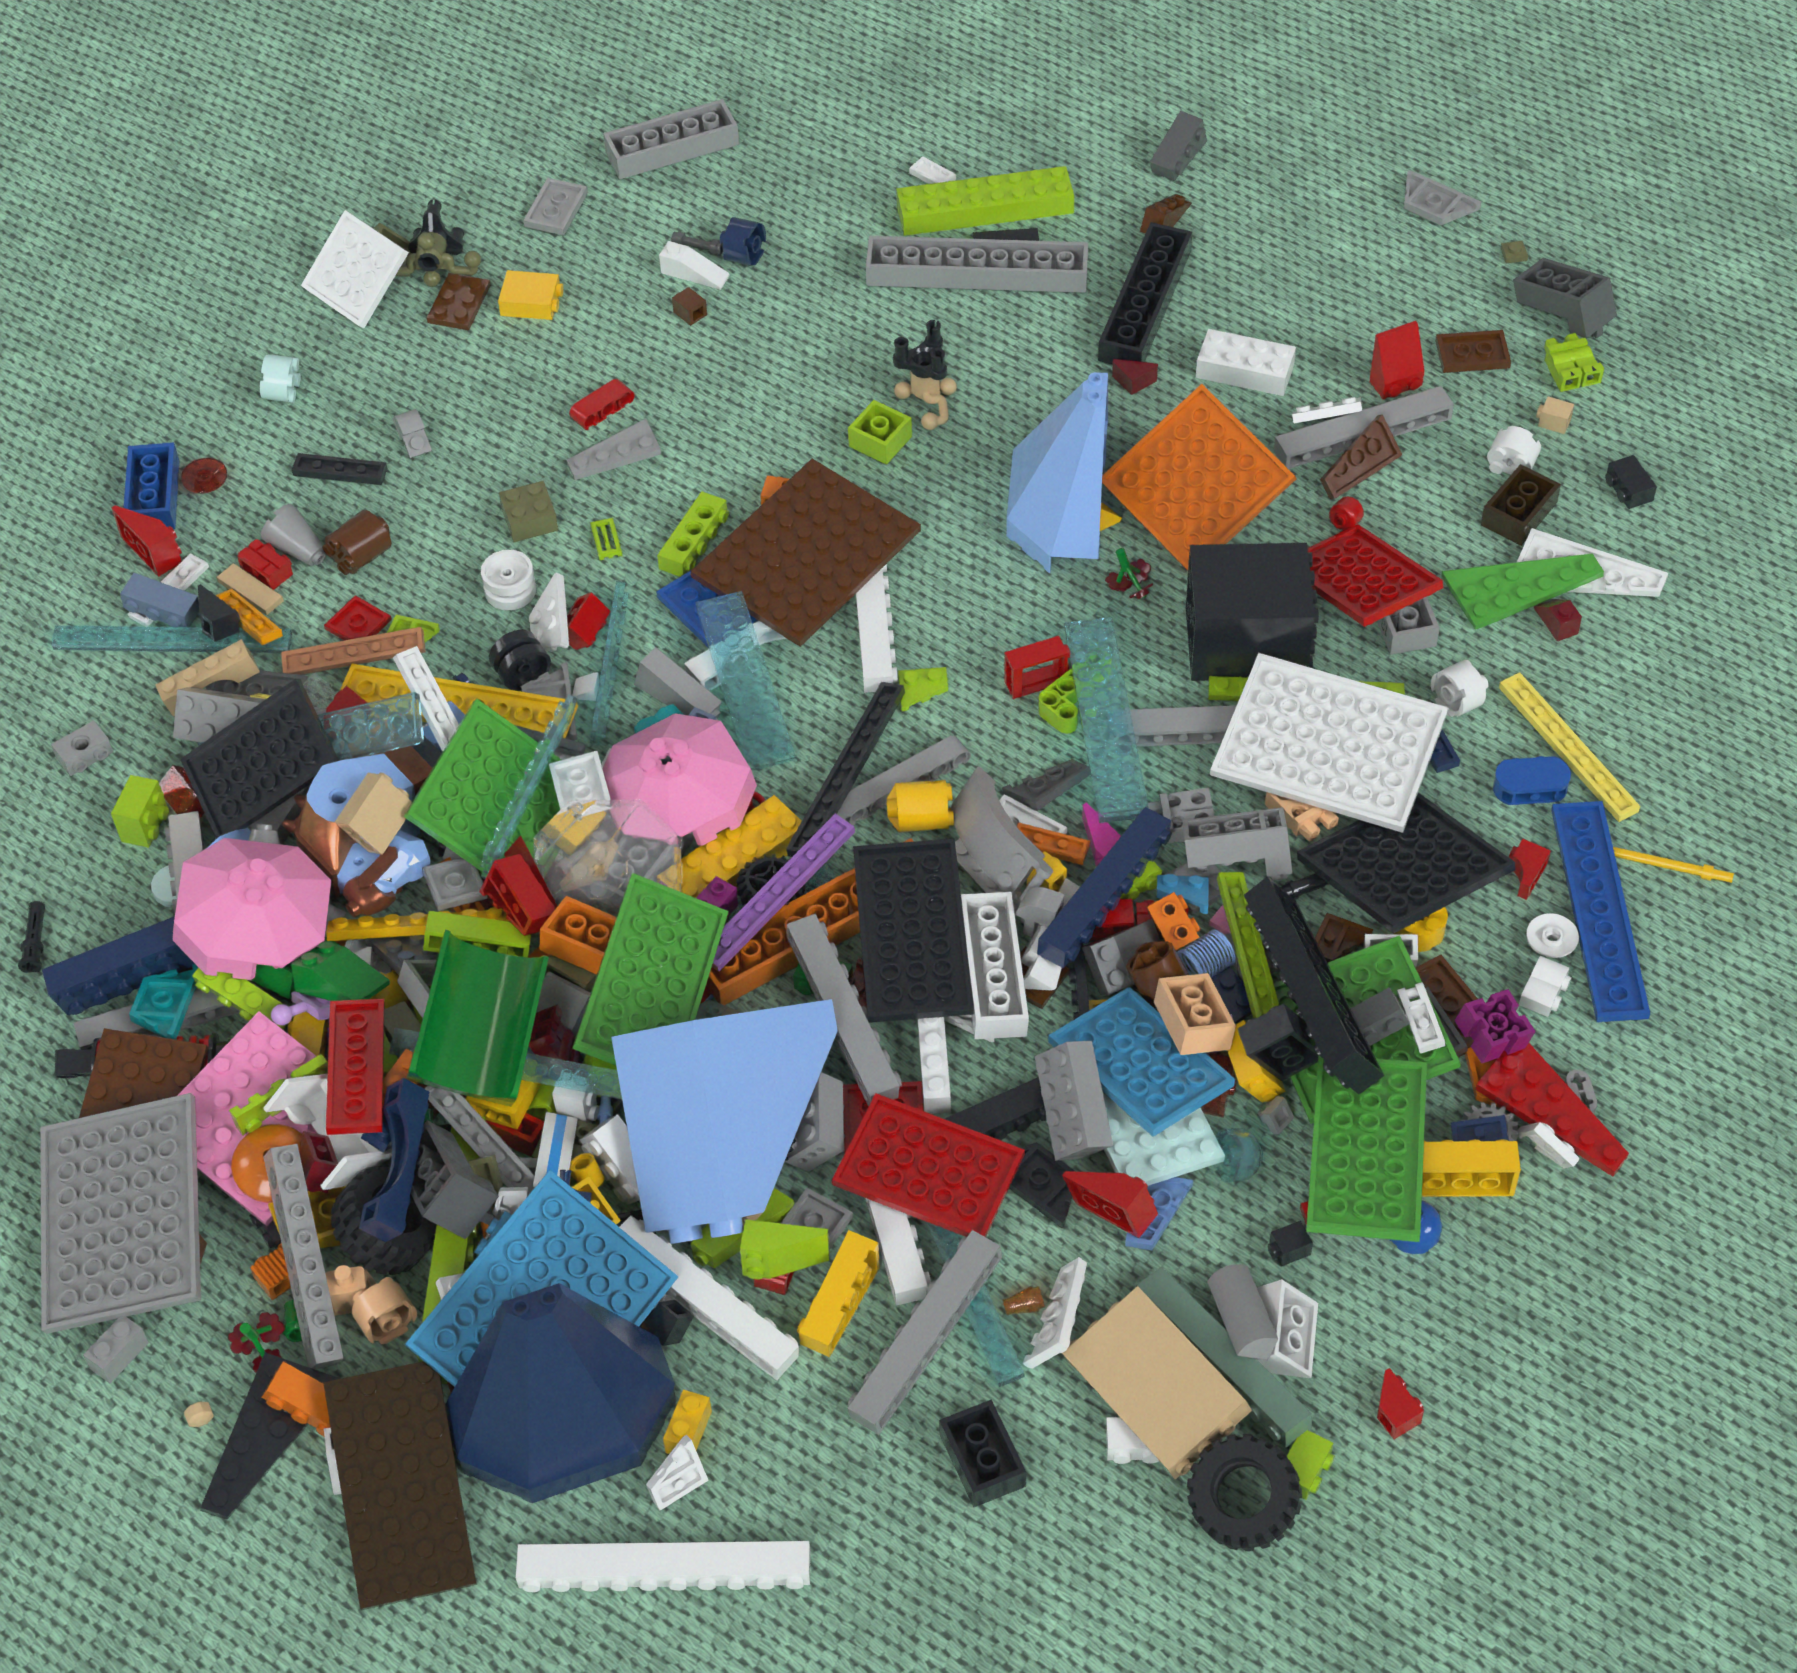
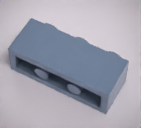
M133 573L120 593L123 608L132 613H140L154 621H162L173 628H181L187 631L199 613L197 595Z

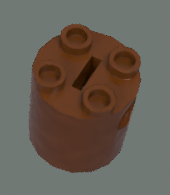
M364 509L343 523L339 529L325 537L326 544L322 548L327 556L333 557L337 563L338 570L345 576L349 573L355 574L361 567L372 562L391 548L392 542L389 526L382 517L376 516Z
M1168 941L1144 943L1136 949V954L1133 955L1126 965L1127 971L1142 998L1157 1011L1154 999L1159 978L1189 975L1173 944Z

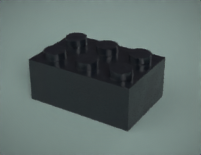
M1284 1004L1272 1007L1266 1014L1250 1019L1245 1025L1237 1028L1247 1056L1281 1081L1318 1063L1319 1055L1314 1049L1316 1043L1305 1030L1306 1022Z
M992 1399L939 1420L940 1437L973 1508L1026 1487V1470Z

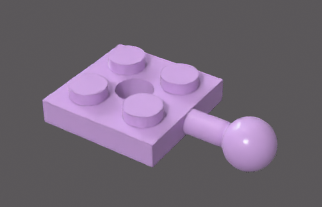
M292 992V1001L295 1005L279 1004L271 1011V1018L277 1025H286L291 1021L292 1016L308 1012L318 1020H326L330 1018V1001L299 992Z

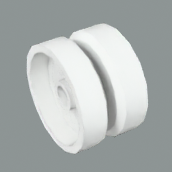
M502 550L493 553L485 559L481 566V578L488 603L501 610H516L532 601L536 594V582L533 565L529 557L516 550Z

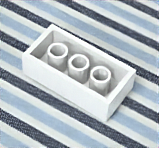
M1208 329L1197 358L1196 378L1284 396L1295 363L1296 347Z

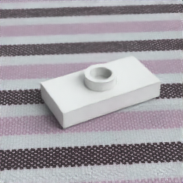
M921 157L909 168L911 175L928 184L956 180L955 173L925 157Z

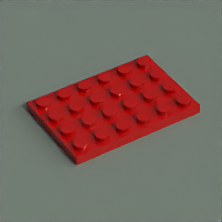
M1359 524L1308 548V552H1312L1313 564L1310 567V571H1314L1315 583L1312 586V590L1316 589V593L1364 627L1443 589L1442 579Z
M875 1093L832 1178V1185L959 1235L968 1237L973 1230L986 1237L1025 1155V1150Z

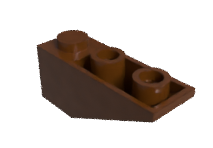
M1174 194L1146 207L1140 232L1146 234L1150 222L1174 227L1192 202L1185 200L1186 198L1182 195Z

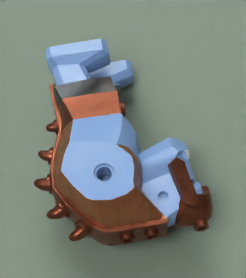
M448 701L447 703L458 724H460L465 714L453 702ZM428 723L419 729H416L411 724L394 744L382 754L340 760L322 765L313 779L307 795L296 794L294 796V801L302 808L299 817L297 816L295 820L286 819L282 822V826L296 837L297 847L331 879L330 892L334 897L338 898L343 893V896L348 901L346 908L352 917H356L359 914L369 916L388 908L396 900L395 895L402 892V886L409 881L413 882L423 877V867L430 866V857L424 841L417 838L423 830L408 819L405 820L383 855L368 852L335 823V820L367 773L379 774L381 772L388 775L393 780L392 784L396 788L406 791L410 795L409 799L413 802L443 752Z

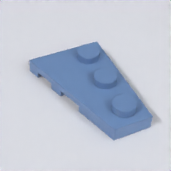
M1174 1177L1149 1185L1147 1189L1150 1196L1154 1199L1158 1215L1140 1238L1127 1232L1125 1246L1152 1251L1192 1188L1193 1180Z

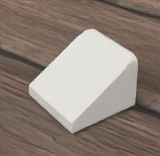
M591 673L576 678L572 699L596 701L600 684L599 673Z

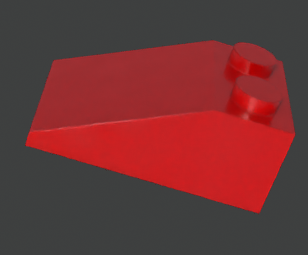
M1415 320L1376 334L1369 382L1382 399L1396 397L1402 392L1416 390L1422 386L1425 370L1417 321Z
M116 505L111 507L121 538L158 577L182 562L180 557L182 551L175 541L177 535L171 526L167 527L161 520Z
M1065 1171L1062 1175L1077 1205L1137 1238L1141 1237L1158 1215L1154 1199L1150 1196L1147 1189L1148 1185L1139 1177L1132 1178L1125 1173Z

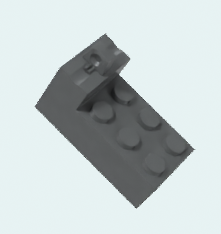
M1542 258L1513 279L1518 303L1567 318L1571 334L1576 333L1586 339L1590 336L1599 338L1603 335V326L1617 316L1610 277Z
M427 1120L423 1125L424 1132L419 1145L420 1154L416 1161L415 1179L410 1193L422 1217L466 1239L479 1221L488 1225L491 1223L495 1215H493L490 1207L499 1196L491 1182L474 1174L454 1135Z

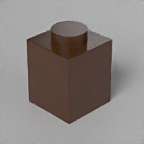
M690 287L672 297L673 312L690 326L707 316L706 300Z

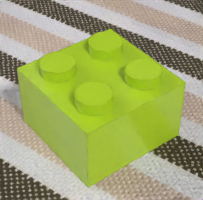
M873 400L848 427L849 447L886 465L912 437V418L876 400Z
M130 775L111 812L121 842L149 848L152 841L158 838L159 827L162 821L168 818L169 807L166 804L164 793L158 780Z

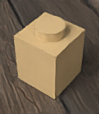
M1547 397L1545 404H1540L1536 417L1540 418L1538 427L1565 434L1572 419L1574 404Z

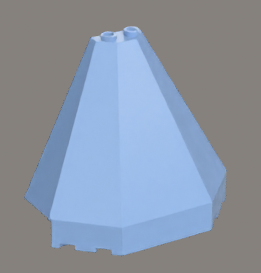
M1091 373L1086 381L1077 387L1013 449L1006 536L1021 546L1022 550L1033 560H1037L1043 565L1048 573L1051 571L1052 557L1099 559L1102 472H1105L1108 426V373Z

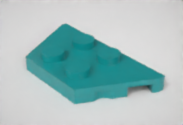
M193 964L192 970L177 973V970L174 969L160 975L155 974L144 977L129 1013L131 1022L163 1038L176 1040L196 989V982L192 975L198 966Z

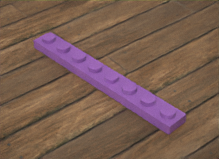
M835 813L724 926L712 967L719 972L855 833V827Z

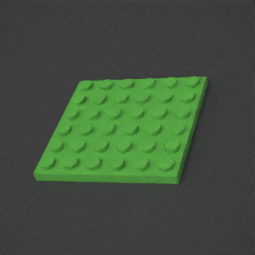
M476 699L472 702L404 817L486 875H488L494 860L505 858L504 853L519 836H522L543 879H545L561 851L557 845L549 840L552 832L550 826L559 816L563 818L549 764L561 761L562 759L483 702Z
M1400 935L1328 962L1350 1008L1389 987L1399 1000L1398 989L1405 988L1407 990L1415 987V984L1422 982ZM1282 980L1273 983L1279 1006L1284 1004L1297 1014L1296 1009H1298V1006L1287 993L1290 990L1289 987ZM1417 997L1414 999H1410V1002L1418 1000L1419 998ZM1431 1000L1430 1003L1446 1046L1420 1054L1409 1025L1370 1045L1377 1059L1427 1063L1426 1080L1461 1067L1459 1058ZM1318 1063L1290 1077L1310 1124L1314 1123Z

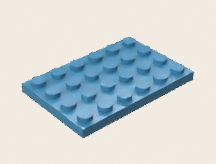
M1130 987L1048 1035V1042L1053 1047L1065 1042L1092 1041L1102 1091L1152 1137L1234 1087L1235 1078L1206 1053L1180 1055L1160 1013Z

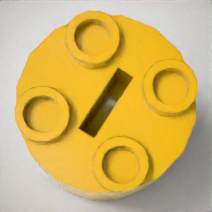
M946 780L895 783L886 798L888 819L898 832L949 829V826L954 825L953 810L951 811V808H948V801H952V786L950 783H946Z

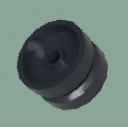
M525 629L514 630L503 635L492 646L488 656L491 666L499 674L503 684L509 690L522 691V685L538 679L540 675L549 672L551 667L550 656L541 646L536 636L531 631Z

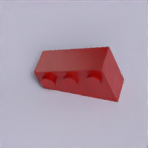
M521 854L494 860L479 891L483 896L488 895L493 900L492 905L496 909L502 908L508 914L506 919L524 936L540 932V928L556 909Z

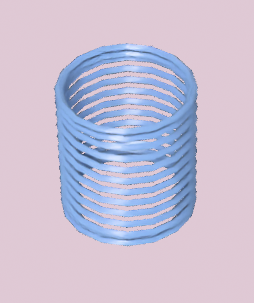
M1212 929L1177 952L1190 975L1192 974L1186 967L1182 954L1192 972L1194 970L1186 956L1198 974L1207 973L1208 970L1211 978L1236 963V955L1231 943L1223 933ZM1212 935H1214V936L1221 942V944L1223 945V947H1224V949H1225V951H1226V953H1227V955H1228V960H1229V962L1227 961V957H1226V954H1225L1223 948L1221 947V945L1219 944V942H1218ZM1213 940L1216 942V944H1217V945L1219 946V948L1221 949L1224 958L1222 957V955H1221L1219 949L1217 948V946L1213 943Z

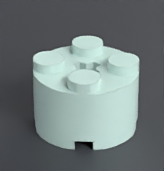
M265 355L261 373H264L263 381H260L261 398L290 403L295 402L296 390H294V387H299L301 380L300 373H297L299 358Z

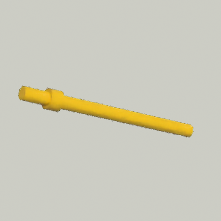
M1613 847L1615 857L1698 875L1701 876V879L1709 881L1716 879L1732 883L1734 873L1714 869V866L1704 864L1699 866Z

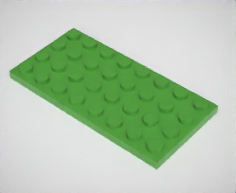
M632 873L572 1049L616 1065L611 1037L695 1020L729 911Z
M1318 1056L1306 1232L1419 1242L1427 1063L1376 1058L1384 1076L1361 1094H1357L1351 1088L1346 1089L1340 1083L1337 1076L1331 1077L1323 1067L1324 1059Z

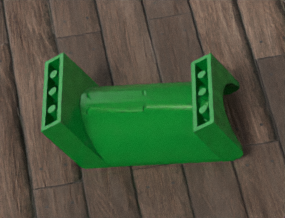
M445 930L434 966L436 969L417 1044L412 1054L406 1079L411 1082L512 1107L516 1101L523 1076L549 956L527 958L498 953L464 942L451 934V931Z

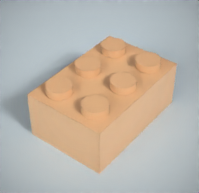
M1205 973L1159 978L1154 1003L1180 1055L1230 1050L1236 1025L1210 975Z

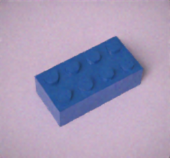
M174 442L128 446L123 507L159 519L167 527L171 526L173 529L176 528L180 464Z

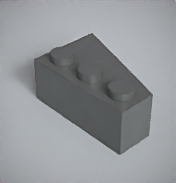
M1183 111L1179 112L1150 160L1153 173L1173 181L1179 175H1182L1186 166L1207 142L1203 119Z

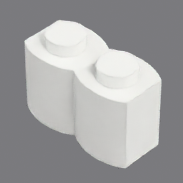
M1540 956L1522 992L1519 1005L1546 1017L1549 1016L1551 1010L1556 1012L1562 1000L1559 993L1561 990L1566 992L1572 978L1568 976L1570 968Z

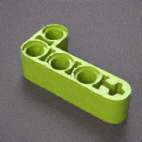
M1104 649L1093 651L1039 694V715L1061 733L1068 734L1074 732L1078 726V709L1074 704L1111 675L1112 656L1110 652Z

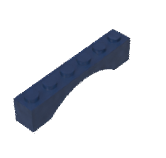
M405 1078L387 1087L383 1112L391 1135V1167L381 1190L373 1199L364 1204L359 1226L360 1230L384 1242L403 1234L406 1227V1213L411 1201L410 1192L415 1179L416 1161L420 1154L419 1145L424 1132L425 1114L429 1106L428 1098L430 1092Z

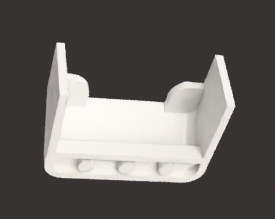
M328 1074L288 1078L263 1109L265 1112L285 1110L293 1123L311 1124L318 1134L329 1136L338 1165L321 1184L323 1190L347 1186L360 1172H364L371 1167L377 1168L389 1160L392 1156V1143L383 1153L361 1139L363 1133L327 1135Z

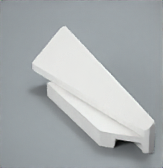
M1065 878L1058 891L1065 894L1063 908L1080 888V886ZM1041 924L1038 925L1021 959V963L1029 967L1023 978L1025 989L1054 990L1057 987L1062 967L1037 954L1039 937L1047 929V926Z

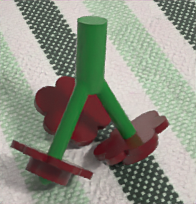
M1117 549L1115 553L1121 569L1119 574L1111 572L1105 578V581L1109 583V588L1125 592L1133 584L1138 591L1130 595L1129 598L1135 596L1137 599L1146 598V595L1150 593L1148 588L1153 586V583L1143 588L1140 584L1148 579L1151 565L1143 559L1129 563L1125 549Z
M261 1313L259 1316L260 1322L256 1325L257 1329L249 1323H239L234 1327L233 1332L228 1335V1340L231 1342L230 1349L234 1354L242 1352L244 1355H249L252 1349H257L259 1357L252 1361L254 1365L252 1369L255 1373L265 1352L282 1358L279 1349H273L272 1351L271 1349L264 1350L259 1339L260 1334L261 1340L265 1343L270 1341L278 1342L280 1340V1334L284 1332L285 1327L279 1321V1316L276 1313Z

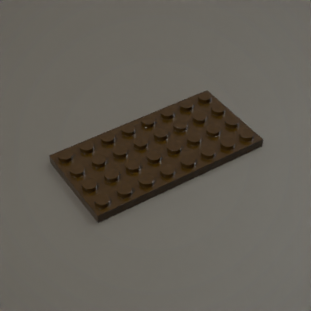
M422 1361L323 1382L360 1609H371L477 1585L440 1374Z

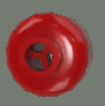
M1349 496L1342 497L1329 511L1331 523L1342 531L1357 525L1364 516V509L1361 503Z

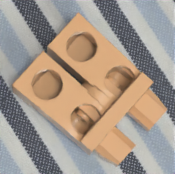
M1266 792L1265 805L1269 809L1284 808L1287 827L1292 830L1296 837L1301 834L1310 842L1320 834V828L1317 824L1322 823L1327 830H1331L1338 825L1339 817L1335 812Z

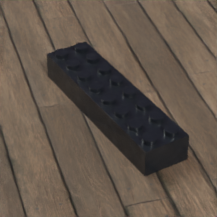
M1150 222L1099 340L1098 361L1113 364V359L1145 362L1191 253L1192 231Z

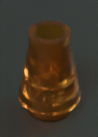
M1031 1285L1009 1298L1003 1299L1007 1316L1039 1312V1309L1045 1308L1039 1286L1032 1288Z

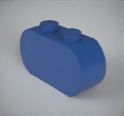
M1555 756L1503 760L1496 769L1493 791L1495 796L1507 805L1559 802L1567 794L1571 771L1562 759Z

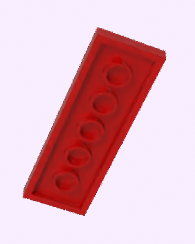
M384 999L330 1001L326 1108L327 1135L382 1132Z

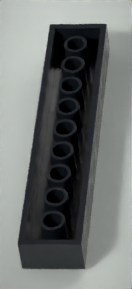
M1267 876L1244 894L1248 903L1246 909L1256 920L1254 926L1264 936L1263 944L1273 954L1270 958L1281 971L1279 974L1280 979L1290 989L1287 993L1298 1006V1009H1296L1297 1014L1307 1024L1305 1027L1307 1034L1315 1040L1314 1049L1324 1059V1069L1331 1077L1337 1076L1340 1083L1346 1089L1351 1088L1357 1094H1361L1381 1079L1384 1074L1296 900Z

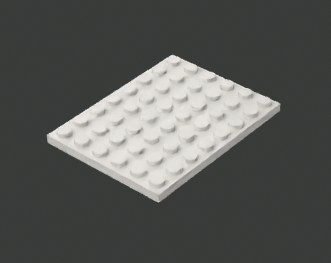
M1258 653L1210 769V775L1403 833L1446 719L1448 707Z

